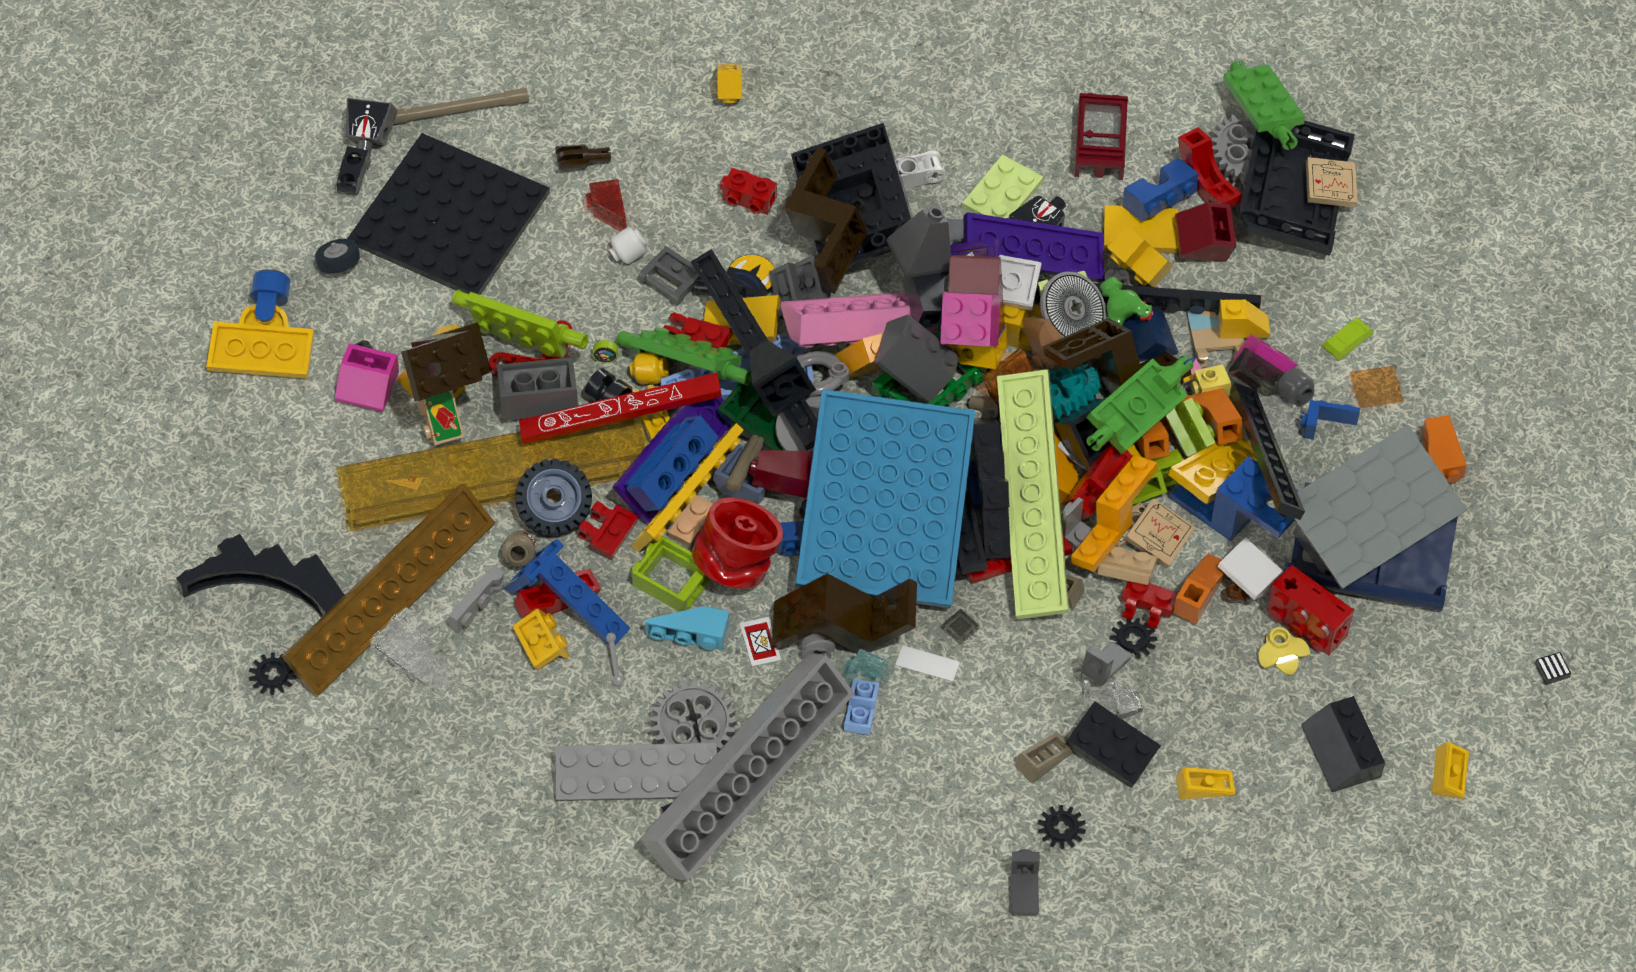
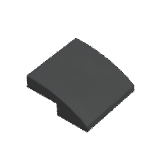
M817 255L809 256L795 264L788 262L769 271L774 295H778L781 300L779 318H784L781 302L829 298L828 292L825 290L814 266Z

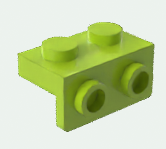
M1192 397L1177 405L1165 416L1186 457L1216 443L1212 427L1209 424L1206 425L1202 417L1203 410L1197 401L1194 402Z

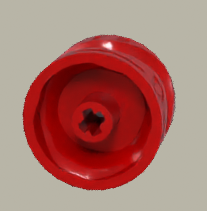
M723 498L714 502L710 507L704 527L694 543L692 557L697 567L715 582L738 589L752 588L764 580L770 567V557L776 553L782 541L783 529L777 518L761 505L742 498Z

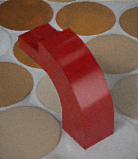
M1199 127L1179 136L1178 144L1182 161L1199 173L1197 192L1206 203L1230 204L1231 207L1239 204L1242 193L1229 183L1220 172L1213 154L1212 139Z

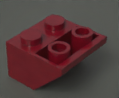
M1207 202L1174 215L1180 258L1221 262L1228 260L1236 248L1230 204Z

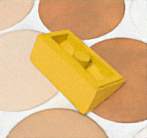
M1446 742L1436 748L1432 794L1460 799L1465 797L1469 751L1450 742Z

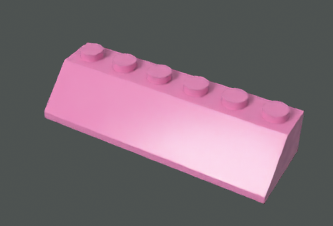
M905 292L781 302V309L789 337L798 343L800 347L806 348L813 347L814 344L818 343L833 346L837 342L845 341L846 343L854 344L862 338L884 333L886 323L907 314L913 318ZM925 327L932 334L938 331V327Z

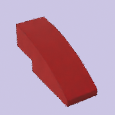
M1110 444L1080 479L1063 505L1066 506L1069 502L1074 503L1080 497L1084 500L1081 520L1092 516L1096 510V501L1133 455L1127 450L1121 454Z
M591 569L574 572L596 594L600 592L601 587ZM544 582L541 586L520 590L514 602L522 619L537 608L545 614L550 613L551 615L569 608Z

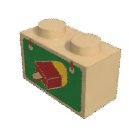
M453 390L417 401L420 415H425L427 425H423L427 440L431 439L432 443L437 445L464 437Z

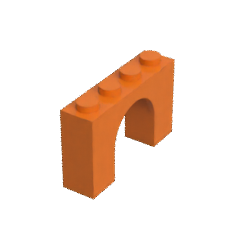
M1223 388L1189 395L1182 401L1184 402L1192 397L1194 402L1197 401L1203 410L1202 417L1206 425L1209 424L1212 427L1218 445L1243 440L1242 417ZM1165 417L1135 442L1141 455L1146 459L1151 460L1170 456L1169 436L1166 431L1170 426Z

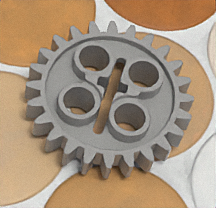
M1241 113L1239 119L1234 115L1231 116L1230 120L1224 118L1221 124L1218 123L1215 130L1212 131L1210 136L1216 163H1219V170H1225L1224 177L1232 175V182L1241 179L1242 185H1244L1256 131L1254 125L1249 119L1245 118L1243 113Z
M696 679L692 680L691 686H687L685 680H682L681 688H678L673 683L671 693L664 689V699L656 698V704L659 707H652V714L655 716L650 717V724L656 725L651 728V734L657 735L655 743H697L693 724L689 721V709L686 701L689 700L692 705L694 720L697 722L700 743H717V751L719 752L723 748L722 744H726L730 740L728 736H734L735 729L732 727L736 726L737 719L731 718L735 715V709L729 708L732 705V700L727 699L723 701L725 691L717 694V685L715 684L708 689L706 680L702 682L701 686H697ZM699 703H707L710 707L706 710H700L696 706ZM677 708L684 711L681 716H674L670 712ZM706 727H713L716 729V732L708 735L702 730ZM687 733L690 735V738L682 741L677 738V735Z

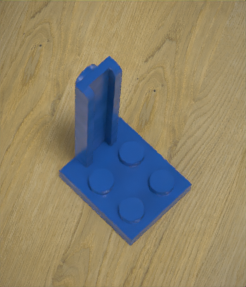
M555 539L536 552L534 559L526 566H523L504 587L512 595L518 590L531 587L540 578L607 645H609V642L606 640L608 633L616 635L614 642L616 645L630 629L556 555L564 547L558 539Z

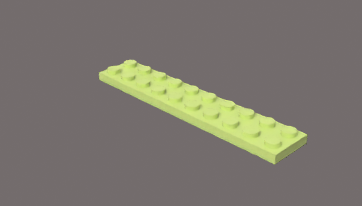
M1047 369L997 376L1005 478L1009 483L1010 548L1017 619L1069 613L1049 372Z

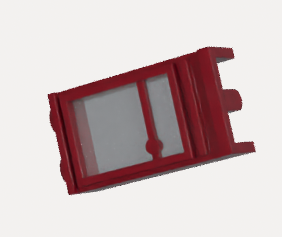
M1080 93L1074 177H1079L1080 166L1095 167L1094 176L1097 178L1104 176L1105 168L1119 169L1118 180H1123L1128 96Z

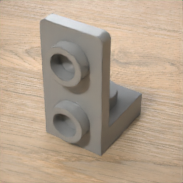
M1080 497L1074 503L1069 502L1062 511V533L1074 550L1079 547L1092 531V528L1081 521L1084 500Z

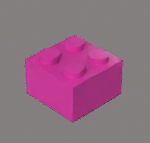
M943 293L941 344L998 346L1000 295Z

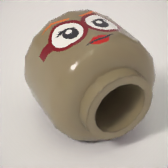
M523 530L513 531L506 537L503 543V557L512 566H526L536 555L537 543L529 532Z

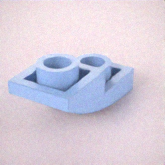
M853 679L851 689L855 694L849 700L844 731L870 735L879 683Z

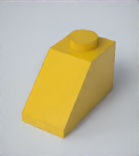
M717 64L718 99H722L723 103H736L737 99H742L741 64Z
M1220 300L1218 314L1220 339L1248 338L1250 334L1257 338H1270L1269 318L1266 313L1247 300Z

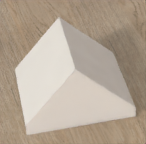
M1246 537L1217 566L1253 600L1271 593L1272 584L1283 574V571Z

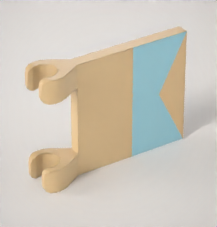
M1187 311L1195 357L1201 368L1207 367V351L1235 349L1236 356L1244 344V339H1220L1218 315L1215 312L1204 311L1201 314H1193Z

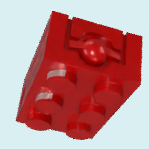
M1291 565L1272 584L1267 612H1269L1274 620L1281 621L1287 625L1293 634L1298 637L1302 636L1309 641L1315 650L1324 652L1329 656L1348 636L1354 609Z

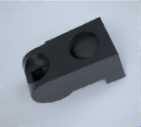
M347 146L339 170L337 191L355 195L359 194L364 175L371 164L369 150ZM356 154L359 155L361 158L353 157L352 155Z

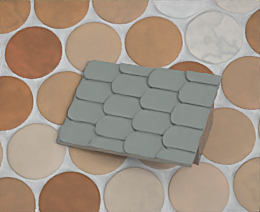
M1406 425L1298 491L1297 493L1305 513L1301 520L1293 518L1297 523L1293 534L1319 572L1324 575L1329 571L1340 588L1344 589L1460 516L1467 509L1420 443L1416 434L1409 425Z

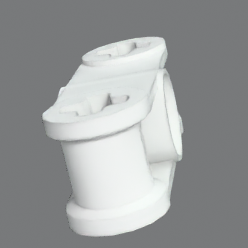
M933 150L896 159L904 188L937 183L946 177V172L940 164L941 155L938 151Z

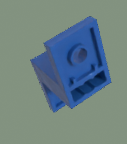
M1249 456L1217 489L1215 500L1208 504L1199 500L1180 484L1170 493L1169 499L1229 541H1232L1250 520H1253L1277 538L1295 521L1292 517L1289 519L1282 517L1277 513L1276 508H1272L1267 504L1268 501L1272 500L1258 462Z

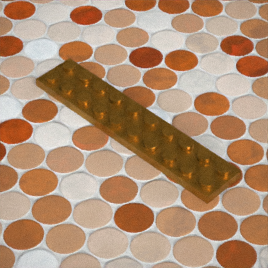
M459 484L281 657L313 696L320 695L495 524V521L467 486Z

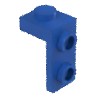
M1310 400L1307 414L1302 413L1300 428L1305 429L1304 438L1314 440L1317 419L1357 425L1360 408L1348 404L1340 405L1323 400Z

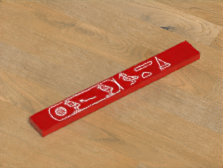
M716 372L519 420L521 439L523 444L719 398L722 397L719 377Z

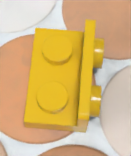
M537 608L512 627L533 666L539 670L559 655L566 659L570 654L566 648L569 646L568 642L562 634H558L555 628L557 622L550 613L545 614Z

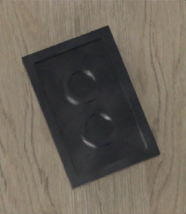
M1096 701L1093 702L1065 743L1130 788H1133L1161 747L1160 744Z

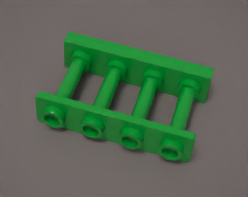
M941 329L934 334L940 340ZM958 362L957 366L966 374L957 381L952 378L946 384L948 388L927 404L949 407L956 399H962L974 385L978 386L985 380L987 368L974 367ZM884 372L872 382L871 396L875 395L881 398L886 396L896 400L909 401L896 389L901 383L887 372Z

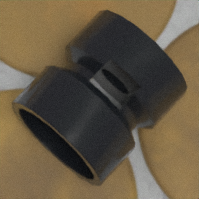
M600 368L588 380L584 393L588 398L596 402L632 393L633 389L621 379L616 380L612 373L604 368Z

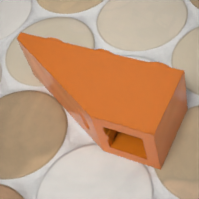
M1209 553L1204 557L1179 591L1175 600L1173 614L1197 625L1226 575L1217 567L1222 561L1221 559Z

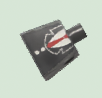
M347 98V137L352 142L358 143L357 148L369 150V155L371 156L372 145H386L398 109L392 103Z

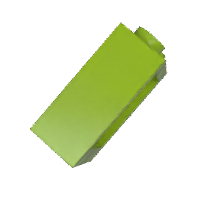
M664 536L657 542L650 543L644 558L641 561L638 560L631 570L634 587L678 612L689 610L712 580L697 567L691 551ZM663 556L694 573L678 594L648 578V575Z

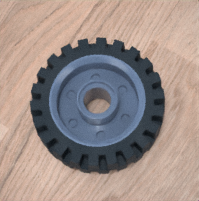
M553 458L552 460L545 459L540 463L537 462L524 472L518 482L515 493L517 512L529 529H533L537 534L541 533L546 537L568 535L573 530L578 529L590 512L592 490L589 480L583 471H580L575 464H569V461H559ZM550 493H557L561 500L558 503H550L546 497Z

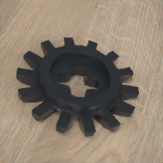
M1136 618V622L1126 619L1127 624L1118 621L1120 629L1112 628V631L1117 635H1110V640L1117 641L1115 644L1131 654L1135 652L1137 659L1141 658L1140 651L1146 656L1150 655L1146 648L1155 649L1156 645L1150 643L1157 641V637L1150 636L1155 632V629L1147 630V621L1142 625L1140 624V618ZM1130 633H1134L1136 637L1140 636L1141 639L1137 640V644L1126 640L1130 637Z
M271 652V658H266L263 654L261 655L263 660L261 663L257 660L253 662L257 668L249 669V672L255 674V676L249 677V680L258 681L252 685L253 688L256 689L263 686L260 691L262 694L270 688V694L274 695L276 687L283 693L282 685L291 687L292 683L287 680L296 679V675L290 674L294 671L283 661L282 653L279 658H275V652ZM272 668H275L280 676H275L273 680H270L269 675L265 673L271 672Z
M1059 805V811H1055L1052 806L1049 807L1050 815L1045 812L1042 813L1046 820H1038V824L1044 826V828L1038 829V833H1047L1042 838L1044 842L1053 839L1050 844L1051 847H1054L1057 841L1060 842L1061 849L1065 848V842L1070 847H1074L1075 844L1072 839L1078 842L1082 841V838L1077 834L1086 833L1085 829L1080 828L1086 822L1085 820H1077L1082 814L1078 812L1073 815V807H1069L1068 811H1064L1063 805ZM1060 821H1063L1065 826L1070 828L1065 829L1063 834L1059 833V829H1054V826H1058Z

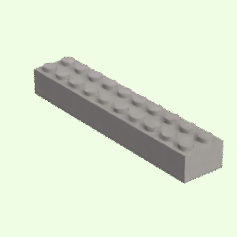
M807 654L640 838L641 842L670 878L689 880L855 694L826 655Z

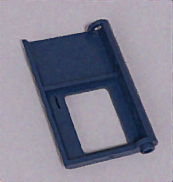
M1305 482L1304 488L1311 483ZM1458 517L1344 589L1340 588L1329 571L1323 575L1314 563L1303 560L1304 548L1296 537L1291 563H1285L1284 572L1293 565L1329 591L1442 611L1446 597V583Z

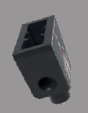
M1036 196L1009 215V219L1064 227L1065 213L1062 210L1066 207V203L1059 196H1055L1050 202L1041 196Z

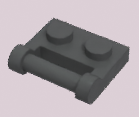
M667 246L638 275L640 282L643 284L648 283L669 297L670 302L676 306L680 305L685 296L694 288L695 281L701 279L690 261ZM657 271L678 285L679 288L677 290L673 289L653 274Z

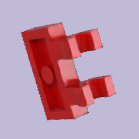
M596 501L591 508V511H593L591 518L604 523L598 529L583 520L578 527L580 531L578 538L587 542L591 541V549L613 559L638 522V516L617 504L611 510L601 502Z
M1128 581L1121 597V601L1125 602L1124 607H1126L1122 617L1132 620L1138 607L1150 610L1147 626L1157 629L1162 615L1171 617L1178 593L1152 583L1145 585Z

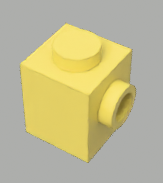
M1223 364L1194 371V379L1190 382L1192 395L1223 388L1230 399L1231 381Z

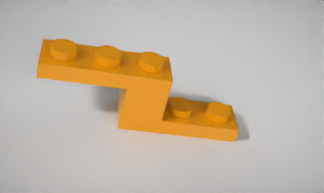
M1136 454L1130 459L1096 501L1097 524L1071 555L1072 564L1092 572L1098 568L1133 524L1132 501L1158 470L1157 462Z

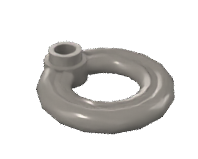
M810 351L796 356L803 368L819 364L829 369V377L820 382H812L816 391L809 394L810 396L821 395L822 389L834 391L840 385L846 384L849 381V368L831 353Z

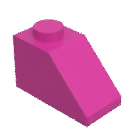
M1253 334L1249 335L1234 357L1241 365L1239 369L1250 377L1255 374L1260 378H1266L1297 367V364L1289 356Z

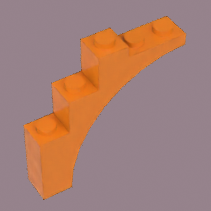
M1450 415L1425 419L1422 429L1425 450L1445 476L1447 482L1454 483L1463 479L1467 464Z

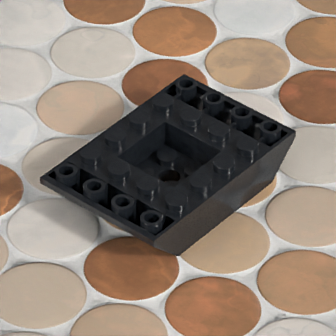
M884 123L791 153L798 179L805 171L807 161L814 154L817 147L825 149L838 176L827 198L856 207L865 206V209L859 214L868 233L851 265L892 252L886 241L887 238L913 218ZM814 240L819 254L826 243Z

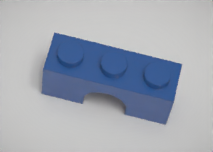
M1177 158L1160 168L1159 185L1151 184L1141 178L1125 187L1122 206L1143 222L1164 209L1175 205L1187 196L1193 195L1197 191L1199 173L1180 158Z

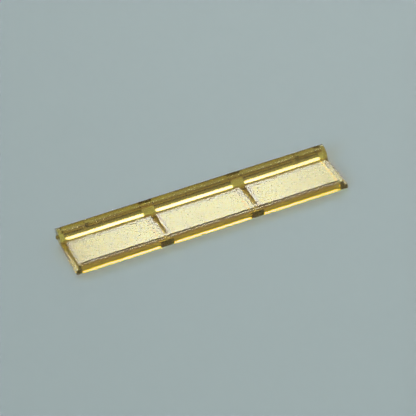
M639 416L523 444L521 432L339 466L337 471L348 518L346 523L349 524L350 531L425 517L459 484H465L481 505L515 499L518 482L524 472L531 468L533 464L540 463L545 459L552 460L554 458L559 461H569L571 465L575 464L580 471L584 472L590 484L619 479L645 449L648 442Z

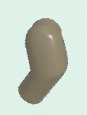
M970 396L969 408L981 410L985 417H994L997 421L1000 419V409L993 399Z

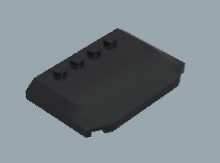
M1304 120V124L1296 125L1291 130L1298 141L1296 147L1293 149L1289 147V150H1286L1279 139H1275L1268 131L1258 132L1256 130L1239 205V213L1246 233L1330 256L1335 239V226L1339 206L1308 202L1306 160L1308 157L1348 162L1355 134Z

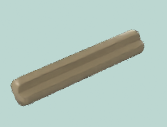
M752 435L727 480L726 487L728 490L737 492L741 488L749 473L752 459L756 460L759 451L763 447L764 439L762 437Z

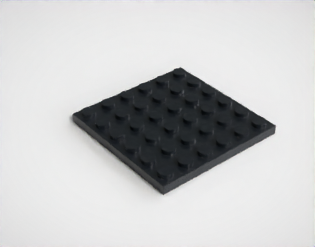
M421 133L347 239L353 240L358 245V248L455 291L460 290L468 294L473 292L481 295L550 194V188Z

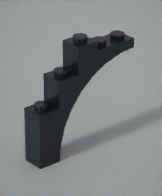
M947 219L950 245L964 243L963 219ZM949 272L906 278L904 275L902 279L913 318L924 327L941 326L944 283Z
M994 417L974 418L971 449L978 481L985 558H1011L1009 483L1005 478L1004 451L1000 446V424Z
M240 534L226 538L221 544L217 545L219 555L206 559L199 566L187 569L180 576L176 577L178 589L184 598L201 590L221 585L242 583L264 585L285 591L301 599L313 608L320 617L324 616L345 595L317 554L310 558H304L297 565L293 566L279 544L265 548L255 556Z

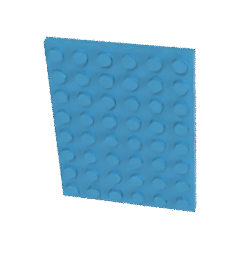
M822 389L795 587H802L828 573L874 597L908 579H912L917 582L916 604L951 608L975 411Z

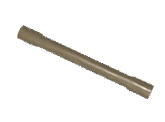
M521 88L481 97L409 109H398L393 125L406 123L411 120L529 102L527 88Z

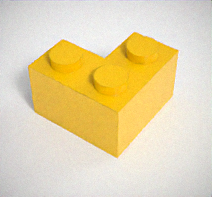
M1128 225L1107 246L1113 252L1110 257L1126 271L1131 268L1136 272L1134 278L1143 286H1146L1148 283L1152 287H1156L1173 267L1167 259Z

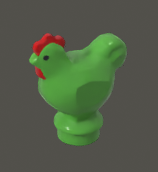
M1117 277L1109 278L1100 285L1099 288L1102 291V296L1109 297L1107 302L1108 316L1106 318H1110L1122 326L1126 319L1134 315L1139 316L1141 321L1151 320V317L1154 315L1152 306L1147 305L1145 301H1141L1139 296L1132 290H1121L1122 282Z

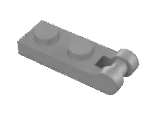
M499 567L490 568L448 615L452 630L459 633L463 627H468L473 622L480 608L484 609L488 605L493 593H499L504 589L503 571Z

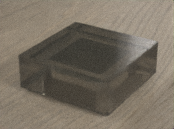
M960 609L942 624V629L961 645L979 630V625Z

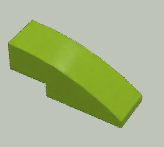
M1178 449L1171 451L1170 456L1152 460L1157 462L1158 470L1132 501V505L1167 492L1166 487L1178 483L1168 475L1172 466L1183 461Z

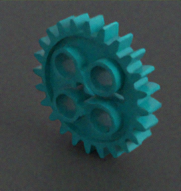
M1081 364V366L1075 369H1065L1063 367L1058 370L1049 368L1052 413L1057 419H1060L1064 413L1070 415V411H1078L1080 406L1088 405L1087 401L1094 400V395L1099 394L1098 389L1101 388L1100 379L1094 367L1090 368L1088 364L1084 366Z

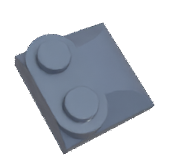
M738 444L714 472L713 481L721 492L734 498H742L758 504L763 501L767 489L751 486L753 475L748 473L737 492L728 490L726 487L727 480L746 447Z

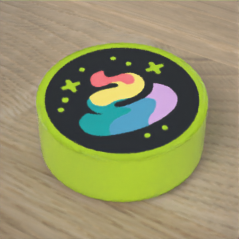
M609 340L598 341L593 345V358L598 362L611 363L618 357V346Z

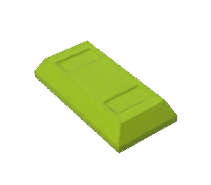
M1355 317L1322 343L1321 346L1340 361L1372 336L1374 332L1359 318Z

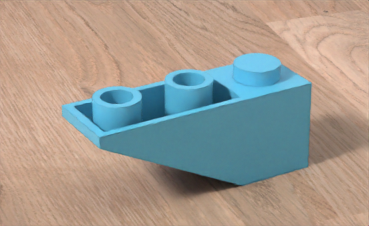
M702 606L646 619V636H650L655 640L666 639L676 641L680 645H697L706 650H723L729 627V611Z

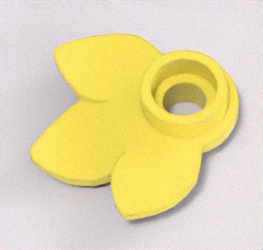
M1276 627L1269 631L1266 643L1259 650V662L1263 668L1276 665L1277 669L1282 673L1293 675L1298 668V657L1310 655V649L1303 639L1292 637L1289 631L1283 627ZM1281 639L1284 643H1278L1274 640Z

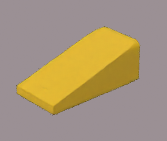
M1182 767L1176 775L1179 799L1236 795L1232 771Z

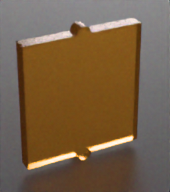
M1393 366L1350 372L1353 383L1352 392L1356 393L1360 408L1403 402L1399 387L1401 382L1397 381Z

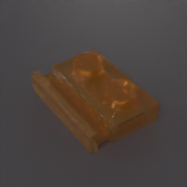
M1017 349L999 363L996 369H992L982 377L990 397L993 398L998 407L997 376L1032 372V368L1023 350Z

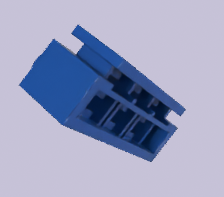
M700 415L686 417L680 425L677 423L672 427L625 483L627 491L645 511H659L669 503V497L684 485L683 480L688 474L693 473L699 467L698 462L703 456L708 455L714 449L713 444L719 437Z

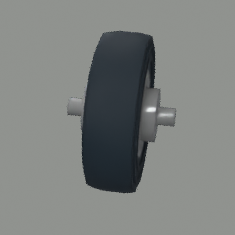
M347 238L327 242L315 253L317 267L322 272L328 274L346 271L357 264L360 259L358 245L353 240Z

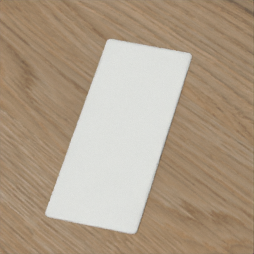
M904 645L901 647L896 661L898 666L950 681L954 680L960 663L956 660Z

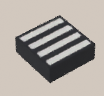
M1561 652L1536 659L1535 665L1546 685L1570 678L1571 671Z

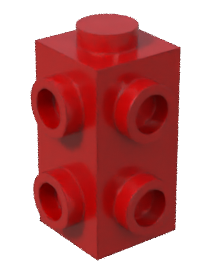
M731 168L728 176L724 175L720 183L722 200L731 205L748 208L754 213L768 215L777 198L776 182L769 178L750 174L745 170Z

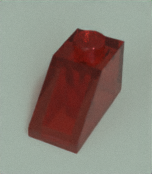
M619 180L589 183L590 193H586L585 197L587 208H592L593 216L619 232L627 228Z

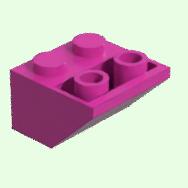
M349 343L340 365L335 401L384 412L399 374L398 356Z

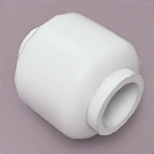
M628 227L611 238L613 247L609 250L617 262L622 260L625 264H630L645 254V246L648 244L638 229L633 230Z

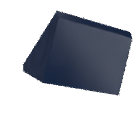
M1152 307L1154 315L1151 317V320L1141 321L1139 316L1134 315L1123 323L1125 328L1132 331L1139 362L1147 361L1165 352L1170 355L1178 354V349L1164 312Z

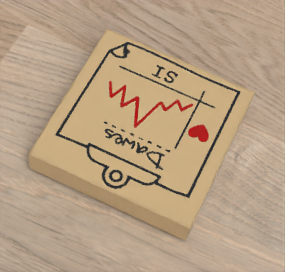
M1307 158L1308 202L1356 207L1358 198L1355 162Z
M1153 498L1127 534L1125 540L1142 552L1158 556V563L1168 568L1196 527Z

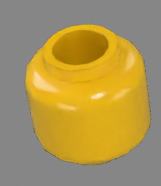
M640 352L635 356L634 362L630 363V374L641 385L660 384L661 379L669 374L668 360L666 357L656 353Z

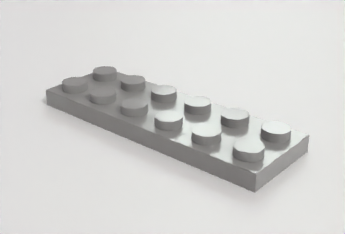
M717 743L555 746L556 801L677 798L717 754Z

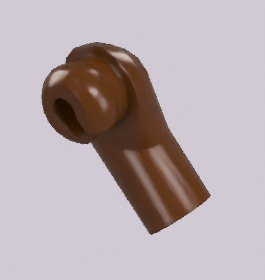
M1236 583L1228 585L1225 589V594L1231 601L1245 602L1249 598V595Z

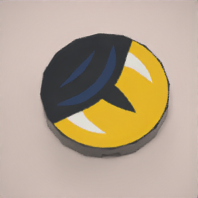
M747 254L738 257L730 264L727 274L733 284L746 286L745 298L766 296L773 290L769 271L775 269V267L767 258L760 255Z

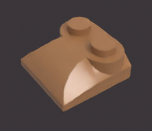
M1026 317L1023 320V327L1026 338L1032 347L1031 352L1034 363L1040 368L1043 366L1058 370L1063 368L1046 357L1042 347L1063 337L1048 319Z

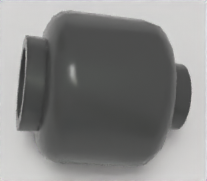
M1292 368L1279 376L1277 391L1279 395L1292 405H1301L1308 403L1312 399L1315 392V384L1313 379L1298 368Z

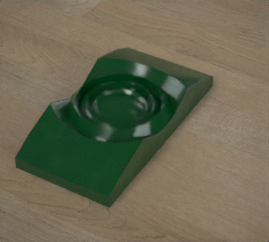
M752 381L749 385L739 383L718 407V414L731 427L737 423L744 430L740 435L749 439L752 435L762 437L764 439L762 447L764 450L784 451L776 436L778 415L774 417L771 415L754 388Z

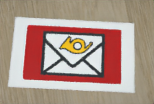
M769 617L740 623L752 666L781 660L779 650L772 647V626Z

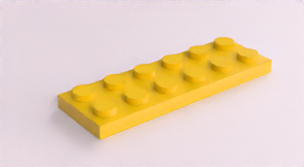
M736 423L716 442L714 449L701 460L699 467L686 478L684 485L672 495L669 503L657 513L630 545L633 549L639 552L644 547L648 548L650 543L657 542L663 536L670 523H673L682 513L681 510L692 501L699 488L703 487L711 478L713 471L720 467L726 460L728 453L733 451L740 443L741 439L738 436L743 432V428Z

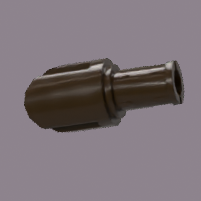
M585 144L555 147L559 170L586 169L590 163L611 162V152H608L610 147L588 149Z

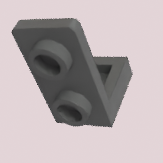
M1110 642L1102 651L1092 645L1086 651L1081 673L1103 686L1131 660L1132 654L1113 642Z
M1028 849L1012 851V915L1039 914L1038 871L1040 852H1033Z

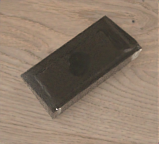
M1248 348L1243 349L1228 373L1264 396L1276 394L1279 379L1283 375V371Z

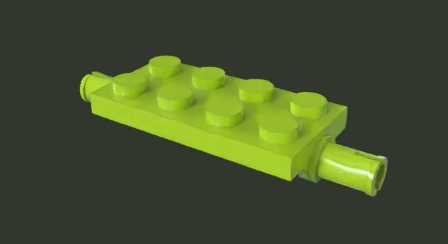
M456 290L453 294V305L470 310L474 323L478 322L481 333H490L504 341H513L524 348H533L547 356L563 358L567 352L565 344L582 350L588 345L589 337L587 334L569 329L567 325L558 324L557 321L473 292L468 294Z

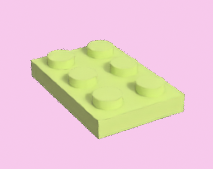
M1002 154L963 201L962 208L970 213L1009 218V215L1024 205L1043 183V176Z

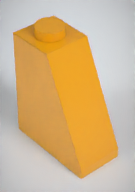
M883 333L862 338L834 355L849 368L850 378L882 370V368L875 364Z

